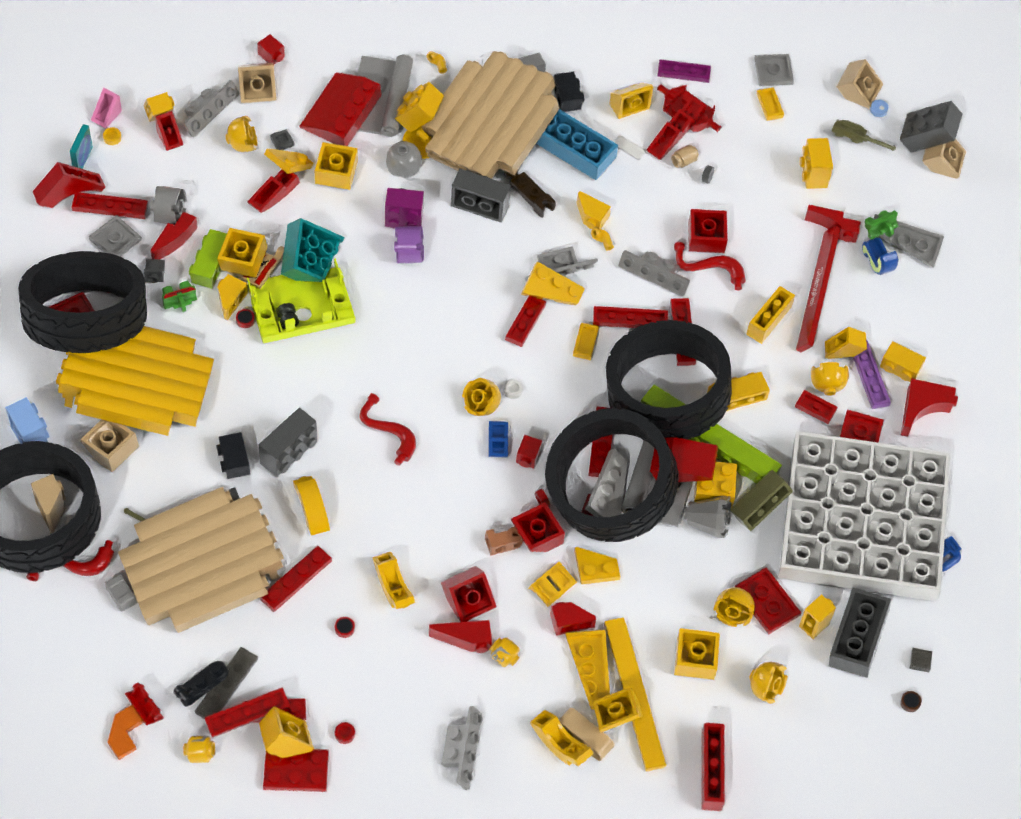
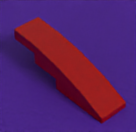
M691 96L682 109L679 108L670 122L667 121L646 151L661 161L692 127L706 109V106Z

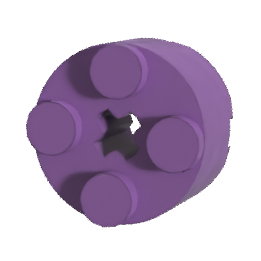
M422 226L395 227L397 241L394 242V252L396 253V262L400 264L422 263L424 261V234Z

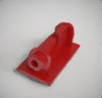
M137 682L132 686V691L125 693V696L146 726L164 719L160 713L161 709L150 699L143 684Z

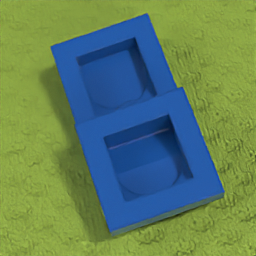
M489 421L488 457L508 458V422Z

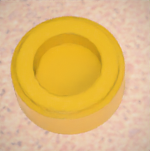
M115 127L107 128L103 132L104 142L108 145L120 143L122 139L120 130Z

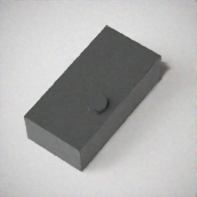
M852 588L830 652L829 667L868 678L890 611L891 598Z

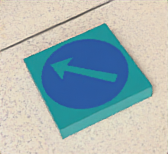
M83 124L69 151L72 166L83 169L93 148L89 125Z

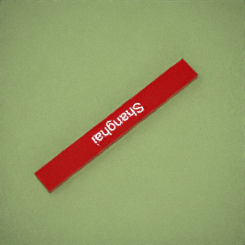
M836 225L826 230L823 234L796 350L800 353L813 347L841 229Z

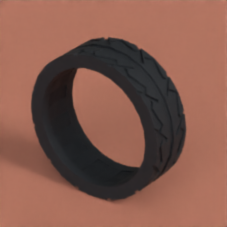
M77 251L55 255L38 262L37 265H33L21 277L22 280L19 282L20 313L24 332L37 344L55 351L91 353L120 346L140 333L147 319L146 285L142 271L129 260L111 253ZM86 290L103 291L123 298L122 301L111 307L81 313L63 312L43 305L46 301L56 296Z
M677 320L651 322L629 331L627 335H624L615 343L610 351L611 355L608 356L606 363L610 408L637 412L646 417L648 421H651L662 432L664 438L676 437L686 440L700 436L710 430V427H714L725 415L728 409L727 405H730L732 394L730 357L724 344L705 328L693 323ZM667 354H680L694 358L705 364L717 378L711 390L702 398L687 405L671 408L654 407L644 404L629 395L621 385L623 378L635 365L648 358Z
M604 408L592 411L588 415L585 414L573 420L555 439L547 456L545 480L548 493L554 505L573 529L594 540L622 542L634 539L636 536L639 537L650 531L668 513L673 505L678 489L679 473L676 459L662 432L651 421H648L646 417L626 409ZM613 434H627L645 440L657 450L659 455L657 480L649 495L634 509L613 517H595L584 514L569 504L566 495L568 470L579 452L591 442Z
M32 441L23 442V444L18 443L0 450V490L12 481L25 476L53 474L71 481L83 492L82 501L75 516L55 533L34 540H12L0 536L1 568L20 573L49 571L75 559V556H79L95 537V532L98 531L101 521V506H99L100 499L96 484L86 462L67 447L51 442Z

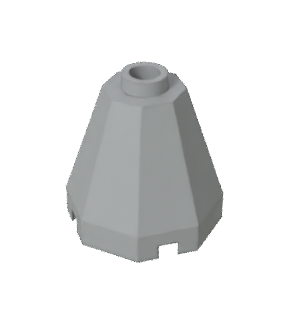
M718 496L690 503L688 508L685 507L684 519H687L688 525L717 538H726L729 529H725V525H730L731 518L730 496Z

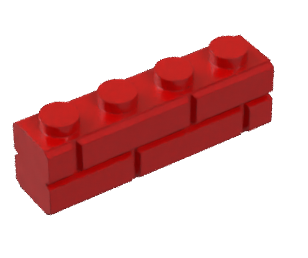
M704 723L701 730V810L722 811L725 804V725L722 723Z

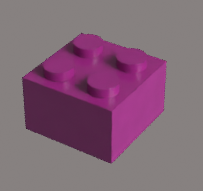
M387 188L385 227L395 229V227L422 226L424 191Z

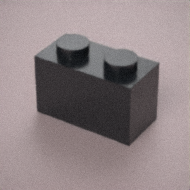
M575 72L554 74V92L559 109L563 112L581 110L582 102L585 101L583 91L580 92V80L576 78Z
M242 432L219 436V444L216 445L218 456H222L223 461H220L222 473L226 472L227 479L250 475V465Z

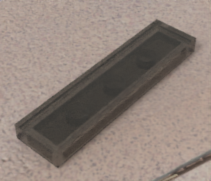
M240 647L227 665L229 670L227 678L206 694L196 708L195 714L204 719L207 716L222 711L257 662L258 656Z

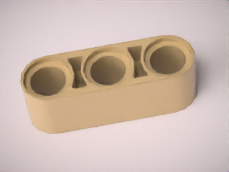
M570 707L560 717L559 721L565 730L573 738L589 746L593 751L591 756L596 760L602 761L615 746L613 740L608 735L600 732L598 727L574 708Z

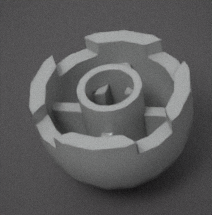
M400 141L389 148L386 155V166L392 175L395 176L396 174L408 178L419 172L422 156L419 149L413 143Z

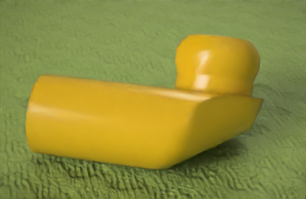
M429 51L426 55L428 61L438 67L439 73H446L447 66L444 57L441 54Z
M598 228L591 230L592 238L602 242L606 251L614 248L607 231Z

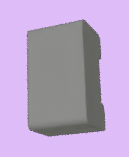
M540 52L518 58L525 65H533L538 71H546V63Z
M121 574L105 582L106 590L121 612L137 604L135 594L131 591Z

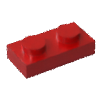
M806 390L802 392L795 404V408L828 425L838 409L837 406Z

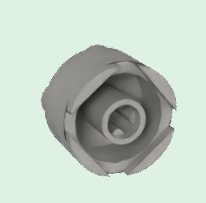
M156 186L155 199L151 200L150 210L154 212V222L176 224L182 213L186 212V208H183V202H187L184 189Z

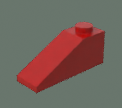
M490 620L429 624L428 633L431 638L470 652L485 653L491 651L489 650L492 646Z

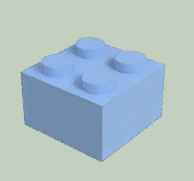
M25 397L5 407L10 427L20 444L32 441L48 442L47 438L50 436L46 429L47 424L43 417L39 418L37 414L39 412L34 402L30 403L28 398Z

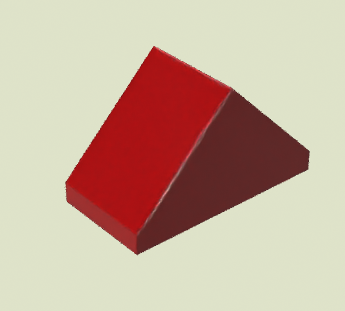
M173 111L155 116L156 130L166 151L183 146L184 144Z

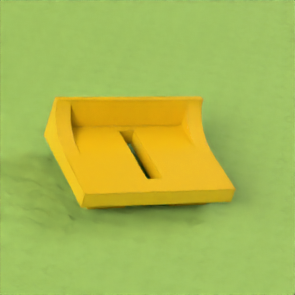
M559 561L528 589L535 592L544 604L549 607L574 586L577 581ZM547 576H548V577L554 582V584L560 589L559 592H558L557 589L551 584V582L546 578Z

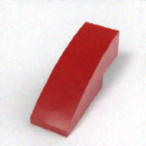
M281 169L275 177L270 176L247 203L260 213H263L284 199L300 183L298 176L295 173L288 174Z
M183 212L175 225L167 223L150 250L151 258L160 260L181 247L198 228L197 217Z

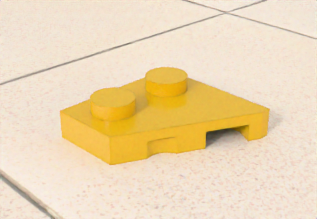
M267 148L264 153L267 158L288 174L308 170L313 166V162L303 153Z
M575 547L574 553L581 585L620 580L616 558Z

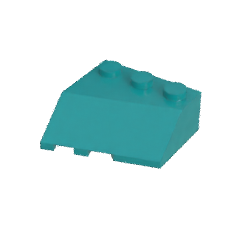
M302 218L287 224L281 275L295 281L322 282L332 265L333 257L339 251L340 243L343 242L345 237Z

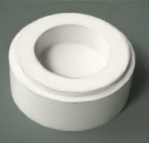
M509 380L505 383L504 394L507 398L518 399L522 396L523 385L521 382Z

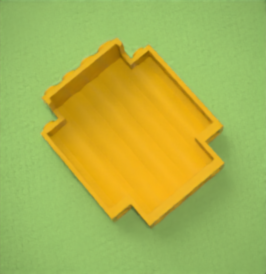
M144 326L141 332L133 339L130 338L128 342L120 346L91 353L66 352L68 357L67 359L63 358L61 365L63 372L58 373L56 384L59 385L58 393H62V398H65V407L72 408L75 397L74 405H77V414L168 436L172 422L196 427L214 359L193 354L196 342L194 338Z

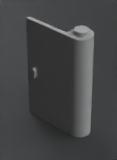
M401 54L394 61L361 56L357 76H363L379 83L382 96L358 131L385 135L387 137L398 135L400 123L395 118L398 113L397 109L403 103V97L408 90L414 61L412 57Z
M643 440L621 508L623 513L634 509L643 502L652 491L656 482L650 472L654 447L645 440ZM678 482L679 487L673 505L659 523L679 526L692 482Z

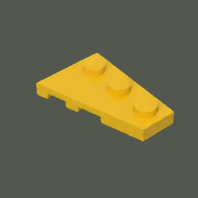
M537 261L521 295H530L539 299L545 298L554 300V302L576 306L585 288Z

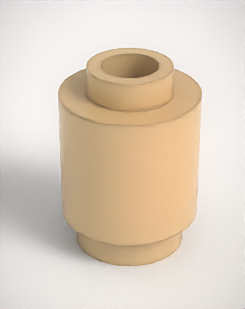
M688 145L675 151L671 155V160L676 168H683L697 161L699 153L696 147Z

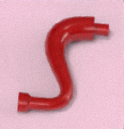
M676 242L674 244L676 263L680 266L679 268L691 272L715 267L723 268L729 272L731 283L735 285V290H742V284L746 282L744 268L738 260L722 255L689 264L683 260L685 244L683 242Z
M370 393L367 397L368 400L360 410V420L370 428L392 433L400 439L401 444L396 451L397 458L394 460V463L400 466L403 461L408 462L414 454L417 444L416 437L412 430L405 425L369 418L367 416L368 411L380 400L376 394Z
M106 540L104 547H99L96 556L88 562L72 560L63 565V567L81 576L98 575L110 565L115 553L112 550L113 542ZM27 573L26 578L36 582L38 581L39 573Z

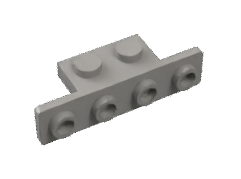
M229 80L219 90L208 88L203 90L197 99L189 103V106L184 111L190 118L184 122V126L191 137H195L240 94L232 80Z
M573 246L537 256L539 263L557 273L566 271V274L577 272L576 269L581 267L584 270L593 268L594 264L598 262V258L578 263Z
M624 250L618 264L620 268L676 294L685 295L690 280L677 274L680 266L676 265L672 260H665L659 257L658 254L648 251L641 257L627 250Z
M469 706L466 724L448 726L441 762L444 767H458L456 783L464 790L470 789V784L473 780L472 772L476 761L480 726L483 721L482 713L474 706Z

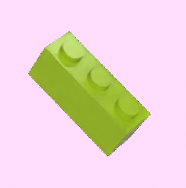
M210 229L208 234L204 235L202 248L197 250L196 261L189 268L191 283L213 289L221 271L217 258L227 233Z

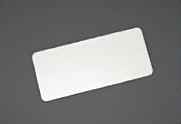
M621 135L615 141L618 144V148L638 160L646 153V150Z

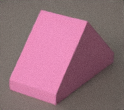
M103 88L91 121L107 128L122 112L120 96L107 88Z

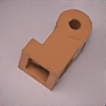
M515 527L499 533H495L494 529L487 530L485 533V542L490 556L518 549L523 543V539Z

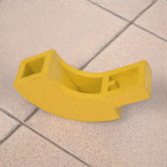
M303 476L293 480V485L301 502L306 525L311 536L330 531L325 506L315 478Z
M390 551L372 557L377 576L390 606L396 609H403L415 603L414 596L402 578L397 559Z
M547 710L542 711L530 722L534 731L547 748L568 766L573 763L579 767L593 755V751L589 746L573 738L562 726L558 717Z

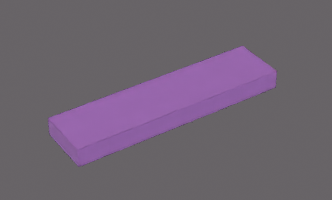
M866 340L867 349L853 357L871 408L888 407L891 401L868 340Z

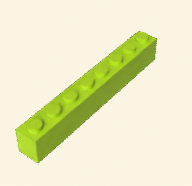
M655 384L641 399L642 403L654 407L671 408L687 405ZM718 424L710 427V430L700 436L687 439L717 445L716 458L721 462L737 464V472L741 476L752 480L755 484L771 470L778 475L780 474L782 464Z

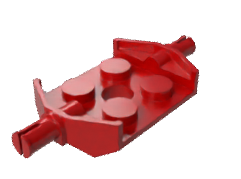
M662 84L657 87V90L664 94L663 111L671 117L676 114L679 108L682 109L691 96L706 106V109L690 128L692 132H700L709 127L717 133L721 130L722 126L713 120L716 106L714 105L711 108L686 90L687 85L668 89Z

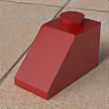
M558 602L551 606L550 617L556 636L595 628L596 616L572 602Z

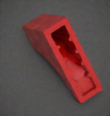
M57 162L32 192L38 205L53 209L60 201L73 194L84 191L102 192L106 186L98 173Z
M911 378L907 389L901 436L908 437L913 424L927 414L936 412L950 413L952 407H956L958 396L955 395L956 388Z

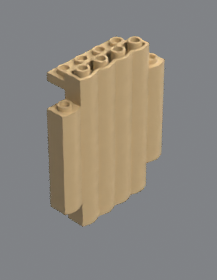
M493 51L483 66L477 61L467 60L444 92V97L433 120L422 126L423 131L433 137L425 148L427 156L457 171L459 169L469 170L475 174L487 176L490 179L493 178L499 168L515 175L559 110L558 101L552 95V90L555 87L553 76L549 72L538 71L533 65L523 64L518 58H509L502 51Z
M222 486L134 524L140 542L118 551L148 626L170 617L176 631L180 633L268 594L266 587L269 584L265 575L269 574L272 581L279 578L277 571L283 567L281 560L284 557L280 548L276 549L273 544L277 540L273 531L268 532L266 526L270 524L265 514L261 516L259 510L262 509L258 498L254 499L253 495L249 494L233 501L229 490L225 492Z

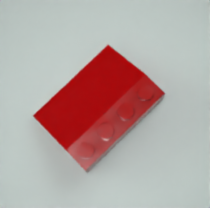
M335 72L299 127L333 144L348 146L382 96L380 84L363 76Z

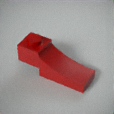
M808 204L805 221L818 224L827 229L835 225L841 228L838 240L856 243L861 221L843 218V211Z

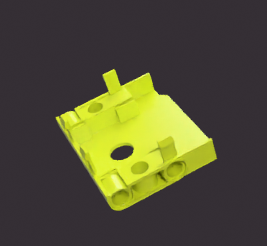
M334 259V268L329 269L322 282L295 281L286 276L279 275L269 277L261 289L251 285L249 278H247L251 304L263 344L355 324V315L343 280L344 276L341 268L338 267L336 259ZM291 303L295 306L296 311L304 308L308 309L311 312V317L306 321L299 320V324L296 327L294 318L285 320V329H283L276 309L282 304Z

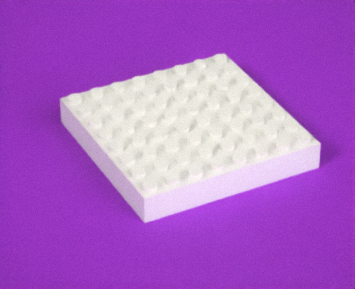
M796 431L789 477V486L793 492L787 497L778 578L937 601L942 581L951 453Z

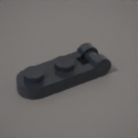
M215 661L183 685H177L173 693L177 698L181 699L180 701L185 707H189L224 681L229 674V670L224 662Z

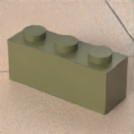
M771 470L730 511L751 532L793 490L782 477Z

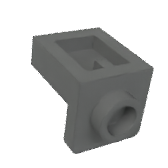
M146 259L143 272L145 282H164L165 260Z

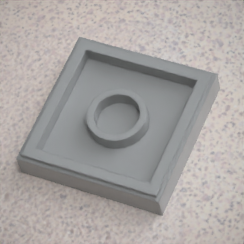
M789 54L755 55L754 62L759 86L794 84Z
M116 215L89 236V240L104 253H111L121 257L138 244L142 237Z

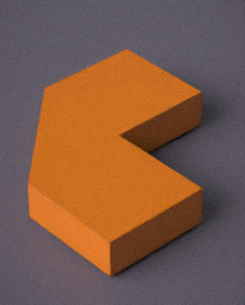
M132 705L115 714L108 737V745L118 760L137 750L128 732L144 723Z

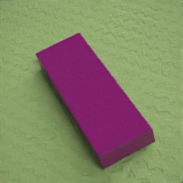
M659 59L657 77L709 83L711 66Z

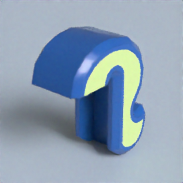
M880 238L863 242V254L866 258H869L871 268L876 274L883 275L893 272L897 268V252L888 253Z

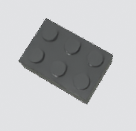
M952 100L907 113L899 140L910 153L955 141L963 113Z
M459 169L452 183L451 206L502 223L509 208L511 185L490 179L487 176L475 174L469 170Z
M299 407L258 444L260 464L276 477L281 473L287 472L295 460H300L304 452L308 448L314 447L317 443V421Z

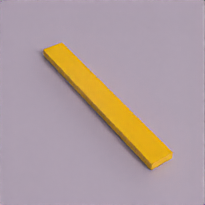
M622 617L607 620L604 622L622 689L631 686L642 711L643 717L633 720L632 725L645 771L666 768L665 758L625 619Z

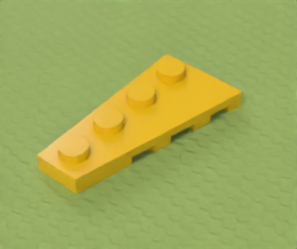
M595 630L565 633L590 709H594L593 701L610 695L606 631Z

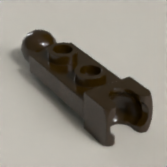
M517 170L515 175L504 171L505 177L511 179L510 185L533 207V211L539 217H544L545 208H548L550 211L555 210V200L548 193L546 194L525 172L518 175Z

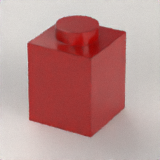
M271 34L257 43L258 55L267 63L275 65L285 57L284 45Z
M524 435L517 452L516 463L522 467L534 469L542 449L543 440Z

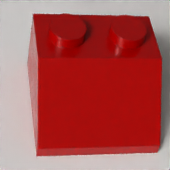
M546 502L511 518V522L530 552H548L564 544L565 532Z
M477 566L441 582L446 599L459 622L469 621L497 607L486 574Z

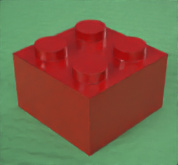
M691 209L688 219V251L725 253L728 242L727 211Z

